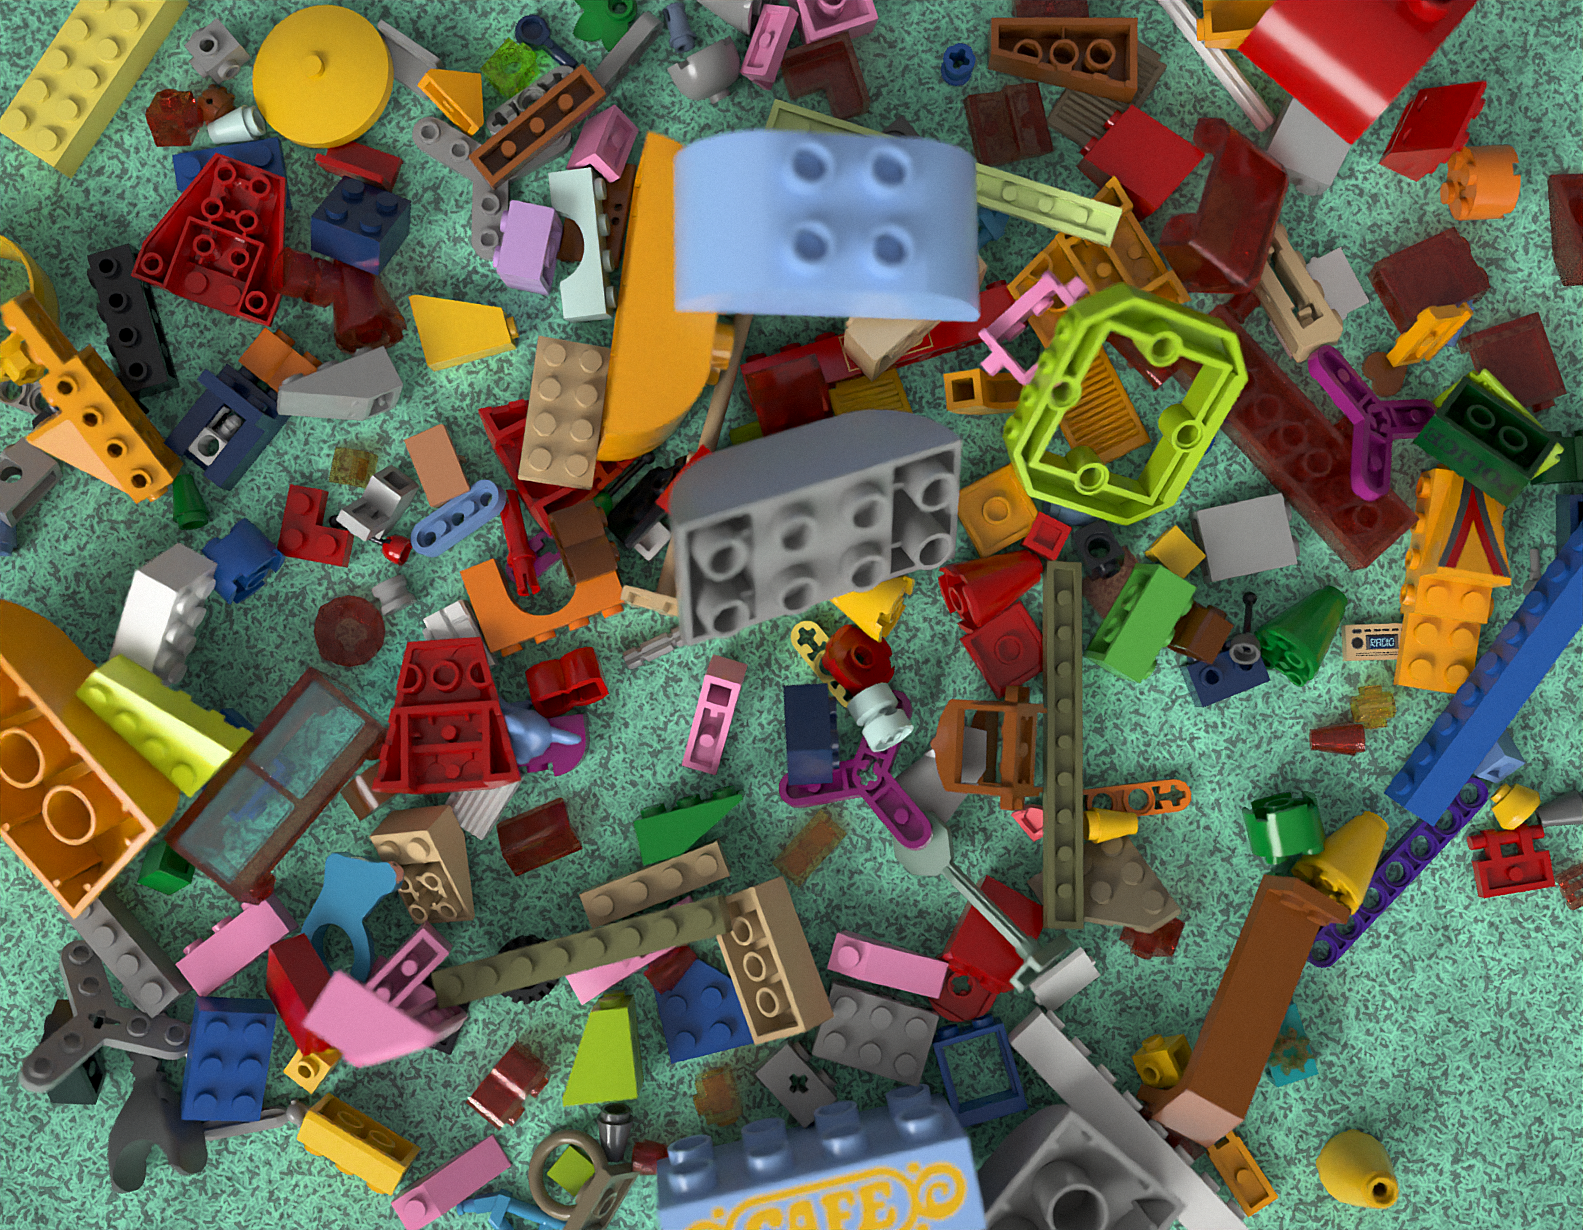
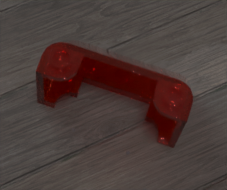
M1198 118L1193 133V141L1201 152L1212 153L1214 157L1197 213H1182L1172 217L1163 228L1158 246L1187 293H1247L1258 285L1262 277L1290 178L1281 162L1223 118Z

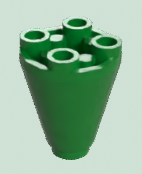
M1326 585L1258 627L1254 635L1260 641V655L1265 667L1269 670L1275 668L1298 687H1303L1308 681L1312 680L1317 675L1345 614V607L1348 605L1346 596L1339 589Z

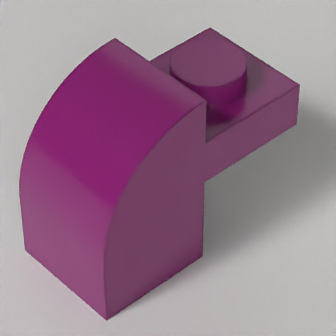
M587 713L548 718L547 720L552 727L580 735L582 738L581 742L569 745L551 742L550 747L546 749L544 754L532 758L526 764H517L518 767L526 766L527 773L549 770L548 763L552 762L554 777L568 773L579 766L586 757L590 745Z

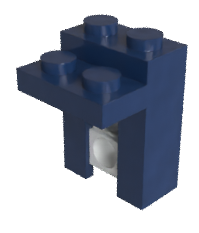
M226 364L219 374L205 368L197 378V381L207 389L163 443L179 456L183 457L185 455L205 471L203 475L219 488L231 491L292 415L278 414L276 410L278 392L271 387L267 392L259 387L257 383L260 378L242 365L238 370ZM233 411H235V412L238 413L241 417H243L246 421H245V422H242V421H241V418L238 417L237 415L234 414V415L230 416L229 414H230L231 412L233 413ZM217 439L219 450L215 455L209 456L207 451L208 445L211 441Z

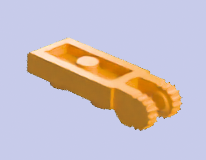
M1231 1130L1225 1135L1226 1138L1206 1148L1207 1151L1205 1153L1249 1218L1279 1197L1239 1135Z

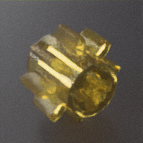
M1381 685L1358 687L1359 695L1352 696L1350 699V709L1356 723L1364 722V729L1388 727L1386 719L1394 718L1396 714V705L1390 691L1382 692Z

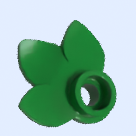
M574 0L585 12L577 21L573 35L575 38L585 42H596L601 39L607 52H611L629 30V24L636 18L638 12L636 0ZM623 4L627 8L624 13L617 14L614 12L615 6Z

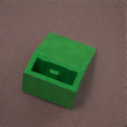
M735 785L715 789L712 792L713 797L701 800L700 794H694L678 799L679 801H676L677 806L666 809L664 803L644 807L643 810H640L641 815L633 821L643 864L646 865L683 854L743 800L745 796L744 789L736 791Z

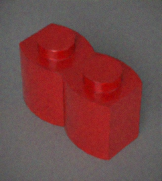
M593 647L575 649L560 659L542 661L525 671L532 704L537 713L546 719L560 716L571 710L574 706L595 703L609 694L601 662Z

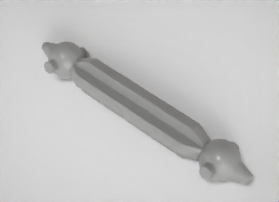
M295 1097L290 1100L291 1104L288 1108L279 1105L262 1108L260 1121L205 1120L202 1122L205 1140L212 1141L279 1128L288 1121L296 1124L297 1128H300L305 1115L313 1106L306 1105Z

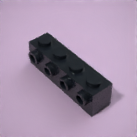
M128 243L87 255L90 268L87 269V276L90 284L98 293L100 302L97 303V311L101 320L107 325L110 335L106 338L107 346L112 356L116 358L119 367L116 377L131 396L141 399L178 388L180 384L150 284L131 276L140 250Z

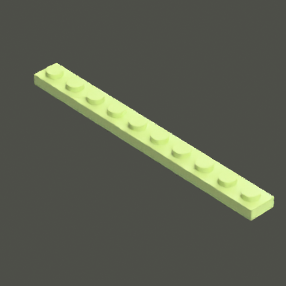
M778 99L774 100L765 130L894 137ZM976 163L977 205L1110 248L1123 209Z

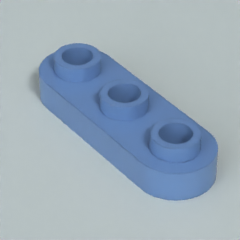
M490 480L477 481L470 486L471 490L451 499L415 525L410 537L412 548L417 553L427 557L441 555L501 513L506 503L504 489ZM490 497H492V500L488 505V500ZM464 516L463 523L459 524L460 519ZM436 535V540L432 544L431 540Z

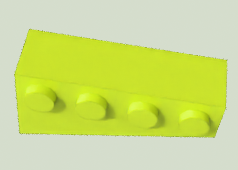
M120 653L96 669L75 693L80 700L189 798L209 782L253 735L252 732L243 727L236 729L224 721L226 717L212 709L208 712L191 702L192 696L182 690L176 692L162 684V678Z

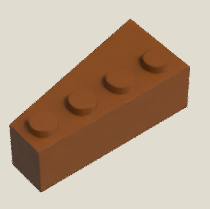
M991 18L988 31V69L1131 104L1138 89V18Z

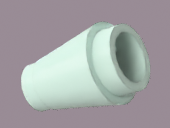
M244 104L214 122L208 123V133L215 144L258 140L260 135L266 133V125L260 110L256 106L248 107Z

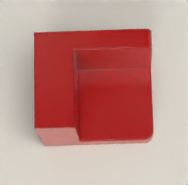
M1039 511L1019 546L1048 561H1056L1072 527Z

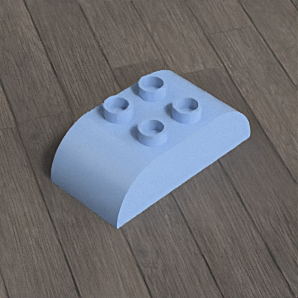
M750 130L725 133L701 139L686 146L675 156V311L974 322L979 318L976 161L965 150L948 143L921 138Z

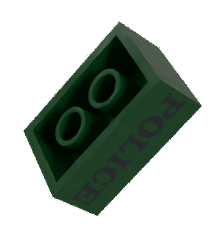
M1464 376L1412 443L1481 489L1489 497L1508 507L1531 482L1559 439Z

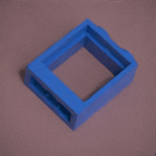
M984 1014L979 1018H973L971 1025L958 1028L957 1024H950L940 1027L936 1030L937 1034L932 1039L933 1049L951 1110L962 1128L1028 1109L1004 1023L999 1016L993 1018L992 1014ZM995 1032L1011 1089L959 1104L943 1047Z

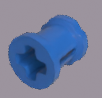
M957 43L947 48L940 70L941 77L947 84L961 86L968 82L976 60L972 48L963 43ZM956 61L963 63L959 69L953 68Z

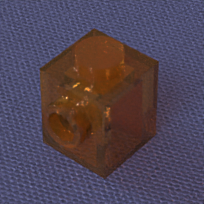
M731 1064L696 1075L694 1083L697 1094L693 1095V1101L698 1116L704 1115L707 1125L717 1123L718 1127L736 1122L738 1116L743 1114L744 1105Z

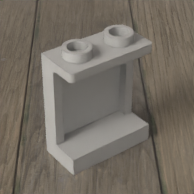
M1282 493L1202 509L1189 514L1195 544L1206 555L1200 562L1204 584L1298 564L1297 557L1300 554L1299 543L1296 536L1291 535L1289 521L1292 519L1291 507L1289 502L1283 499Z

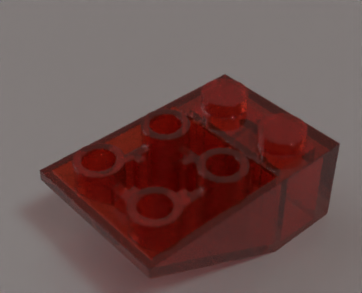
M816 354L745 374L762 438L834 417L827 384Z

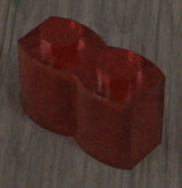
M516 1040L465 1103L496 1129L500 1130L506 1122L512 1127L526 1110L521 1105L529 1094L536 1098L549 1082L544 1076L550 1067Z

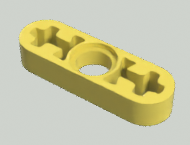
M812 621L799 622L791 631L792 645L821 681L828 683V689L839 703L847 708L851 699L847 702L844 700L843 696L846 694L844 687L839 684L834 689L830 684L831 681H835L834 677L823 674L819 669V661L825 650L819 652L814 661H811L807 654L814 652L808 644L800 646L797 642L800 638L798 631L801 628L807 631L813 628L817 634L814 635L813 639L819 647L823 641L827 643L829 638L816 623Z

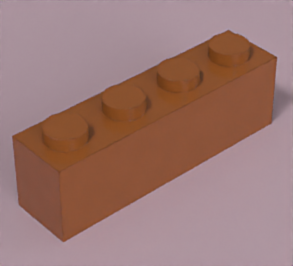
M582 63L472 152L468 158L495 191L605 102L606 92Z

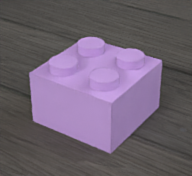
M511 200L509 211H503L500 230L504 232L502 245H497L495 248L493 267L497 268V274L508 288L550 296L557 263L556 255L560 249L564 227L555 208Z

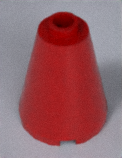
M1024 549L947 564L939 569L944 575L938 577L941 595L950 614L957 610L962 621L957 622L958 626L966 633H974L1039 583L1043 566L1036 554H1031L1028 550Z

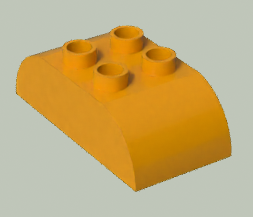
M649 131L644 143L632 192L596 461H622L639 457L654 450L668 440L683 422L704 385L717 386L721 369L727 370L733 346L734 325L716 322L717 314L726 315V313L675 311L674 158L685 146L671 138Z
M0 599V836L75 919L97 899L170 820L178 806L180 789L75 695L98 667L52 622L26 607Z

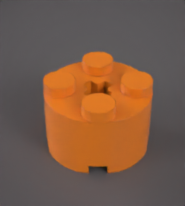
M1508 144L1464 146L1459 153H1452L1447 161V182L1441 185L1440 197L1442 204H1448L1454 219L1458 221L1505 218L1503 214L1511 213L1514 210L1521 184L1520 175H1513L1512 163H1519L1514 148Z

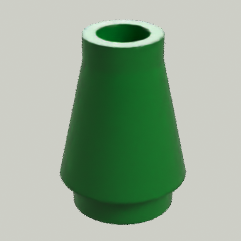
M182 474L176 476L172 483L173 521L178 523L180 530H194L204 527L208 524L207 517L210 515V512L194 482L193 475Z

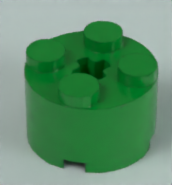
M1301 791L1303 798H1292L1291 792H1283L1252 801L1251 810L1244 806L1242 814L1252 853L1256 856L1265 857L1267 864H1279L1289 859L1288 855L1301 852L1304 855H1313L1324 851L1323 842L1326 840L1314 793Z

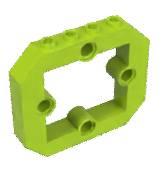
M1123 282L1071 304L1066 315L1058 321L1054 338L1048 349L1040 355L1037 370L1030 383L1026 384L1023 388L1020 403L1013 416H1010L1005 422L1002 438L1015 475L1027 495L1124 526L1174 506L1248 380L1237 335L1219 318ZM1109 330L1132 337L1138 350L1154 366H1167L1173 363L1179 355L1204 363L1182 403L1170 405L1160 414L1158 428L1163 436L1138 480L1109 472L1094 449L1089 446L1075 447L1065 457L1045 451L1065 411L1079 401L1082 394L1081 382ZM1059 382H1062L1060 386H1058L1057 388H1054V386H1055L1056 384H1058Z

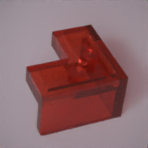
M848 31L785 51L779 68L790 101L824 90L834 118L847 120L869 113L870 97Z

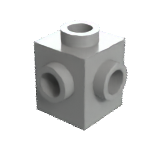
M218 18L206 27L196 30L192 34L190 41L184 45L193 56L188 61L203 79L210 75L219 85L224 80H230L235 77L240 71V67L252 58Z

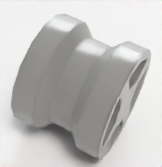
M404 574L387 579L371 589L374 597L379 598L382 603L381 612L383 616L397 613L417 601L415 595L409 593L406 587L407 579Z

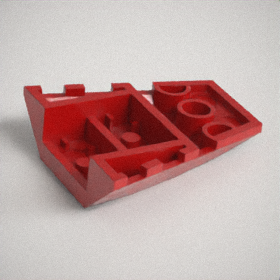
M520 399L508 402V404L493 408L489 406L478 409L494 453L529 514L550 537L552 532L547 520V516L550 513L592 500L638 458L635 457L622 461H596L591 491L518 479L529 400Z
M467 637L407 642L396 686L398 692L394 708H391L388 719L390 725L385 744H382L379 756L381 762L377 778L374 777L371 790L374 792L421 795L490 790L522 781L482 638Z

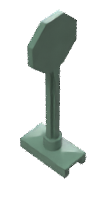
M922 811L933 827L932 841L924 849L912 851L903 847L892 835L895 858L912 875L938 876L942 874L1016 948L1015 952L1024 960V963L1009 982L1019 992H1022L1053 968L1057 963L1055 959L1067 951L1073 943L1062 933L1042 947L1031 935L1027 936L953 862L954 849L951 829L933 811Z

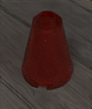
M334 259L331 263L333 332L337 348L341 352L352 355L357 351L356 349L365 347L376 349L381 346L388 349L400 342L404 337L403 329L407 331V324L379 276Z

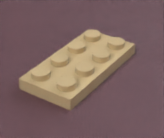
M544 336L538 337L518 479L591 491L611 348Z

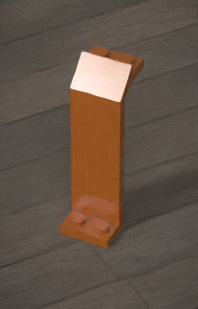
M1263 875L1182 1078L1172 1089L1166 1091L1141 1084L1136 1098L1149 1104L1147 1111L1152 1113L1151 1119L1206 1148H1209L1244 1121L1320 925L1326 927L1330 923L1346 925L1351 910L1298 878Z

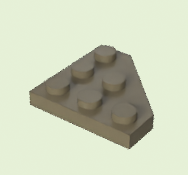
M1127 835L1097 844L1089 841L1083 845L1084 921L1107 926L1121 925L1132 927L1135 931L1152 933L1182 914L1180 907ZM1043 871L1027 880V883L1043 906Z

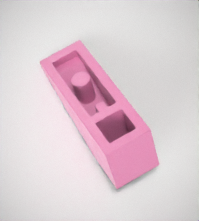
M713 654L703 681L682 766L713 775L717 774L748 664Z
M844 930L836 935L827 969L863 981L939 999L949 962Z
M491 1134L400 1190L391 1202V1205L406 1230H419L442 1216L508 1169L512 1164L495 1135Z

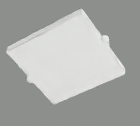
M1341 247L1318 259L1317 257H1312L1309 263L1306 264V270L1312 280H1317L1321 284L1325 295L1324 299L1330 309H1335L1342 320L1347 317L1348 313L1369 303Z
M1080 946L1030 985V988L1036 994V1002L1039 1005L1043 1004L1048 1011L1050 1009L1055 1011L1100 976L1094 966L1096 961L1092 956H1087Z

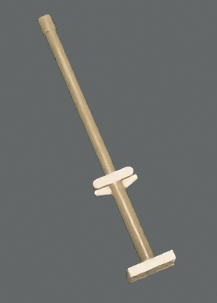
M735 313L732 323L734 325V339L730 362L727 370L721 369L719 380L713 391L698 448L703 444L713 453L716 451L753 314ZM689 451L686 463L690 460V458L694 455L695 452ZM672 535L656 592L624 585L620 597L621 600L632 607H642L669 617H678Z

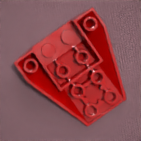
M216 152L143 241L131 276L180 298L250 323L271 327L284 294L287 179Z

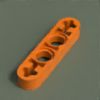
M1170 778L1083 789V795H1086L1084 804L1086 811H1089L1092 807V800L1097 794L1105 793L1111 799L1110 810L1126 813L1134 812L1137 817L1182 811L1191 801L1189 786L1181 780ZM1172 785H1174L1176 790L1182 791V797L1177 798L1176 805H1173L1171 800L1161 799L1157 800L1160 807L1154 808L1155 795L1152 787L1157 786L1156 793L1158 794L1170 792ZM1135 789L1143 790L1147 796L1146 805L1138 810L1132 809L1128 803V796Z

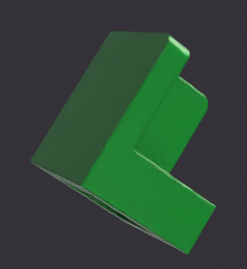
M168 837L147 850L137 883L163 894L172 895L191 884L201 851Z

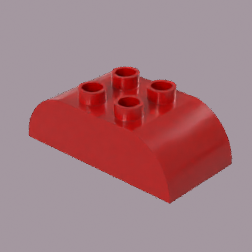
M1276 0L1237 50L1352 146L1422 69L1479 0Z

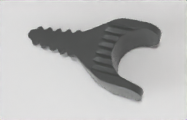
M132 1051L129 1053V1058L134 1061L130 1072L136 1077L132 1084L133 1091L117 1116L108 1139L107 1159L112 1189L119 1194L136 1191L143 1185L146 1177V1159L154 1143L160 1146L166 1154L169 1165L181 1176L199 1173L207 1163V1148L202 1123L200 1120H182L179 1103L180 1096L167 1083V1075L160 1070L162 1061L157 1057Z

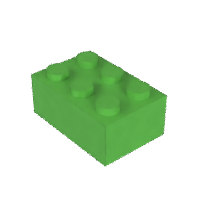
M1136 563L1082 656L1119 678L1141 684L1143 679H1147L1153 673L1157 663L1155 658L1161 648L1166 647L1173 639L1175 634L1173 627L1179 617L1185 615L1194 602L1192 595L1197 587L1161 565Z

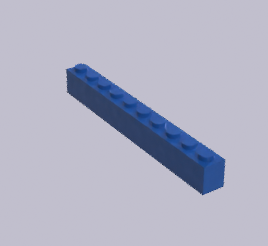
M1583 520L1570 535L1568 541L1553 562L1548 565L1545 573L1531 592L1524 598L1523 603L1509 622L1502 628L1499 636L1481 657L1477 666L1459 687L1455 696L1442 714L1437 717L1431 729L1420 744L1416 746L1412 755L1398 774L1394 776L1384 792L1388 797L1433 827L1583 625Z

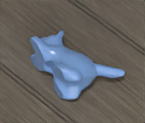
M498 695L517 764H526L532 758L544 754L551 742L567 745L581 742L582 738L580 735L552 727L546 718L531 710L533 706L531 699L507 703Z

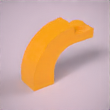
M972 369L943 374L947 411L956 414L989 415L1013 413L1020 403L1021 392L1025 387L1012 373H997L992 376L981 369Z

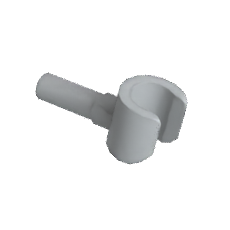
M1530 549V579L1523 585L1525 596L1531 592L1541 578L1539 549Z

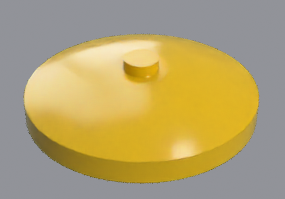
M316 5L289 15L267 35L254 63L253 93L262 116L283 137L295 144L308 148H333L355 140L376 123L390 99L394 81V68L388 45L378 30L366 18L345 7Z

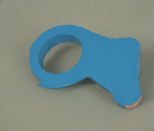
M334 852L326 858L322 891L304 921L300 934H306L331 978H333L335 972L326 962L323 953V938L331 924H336L344 929L351 939L354 948V963L348 975L361 984H365L371 975L375 962L374 942L370 930L363 920L374 911L387 894L397 891L401 887L404 872L398 863L393 861L378 862L371 856H358L350 852Z

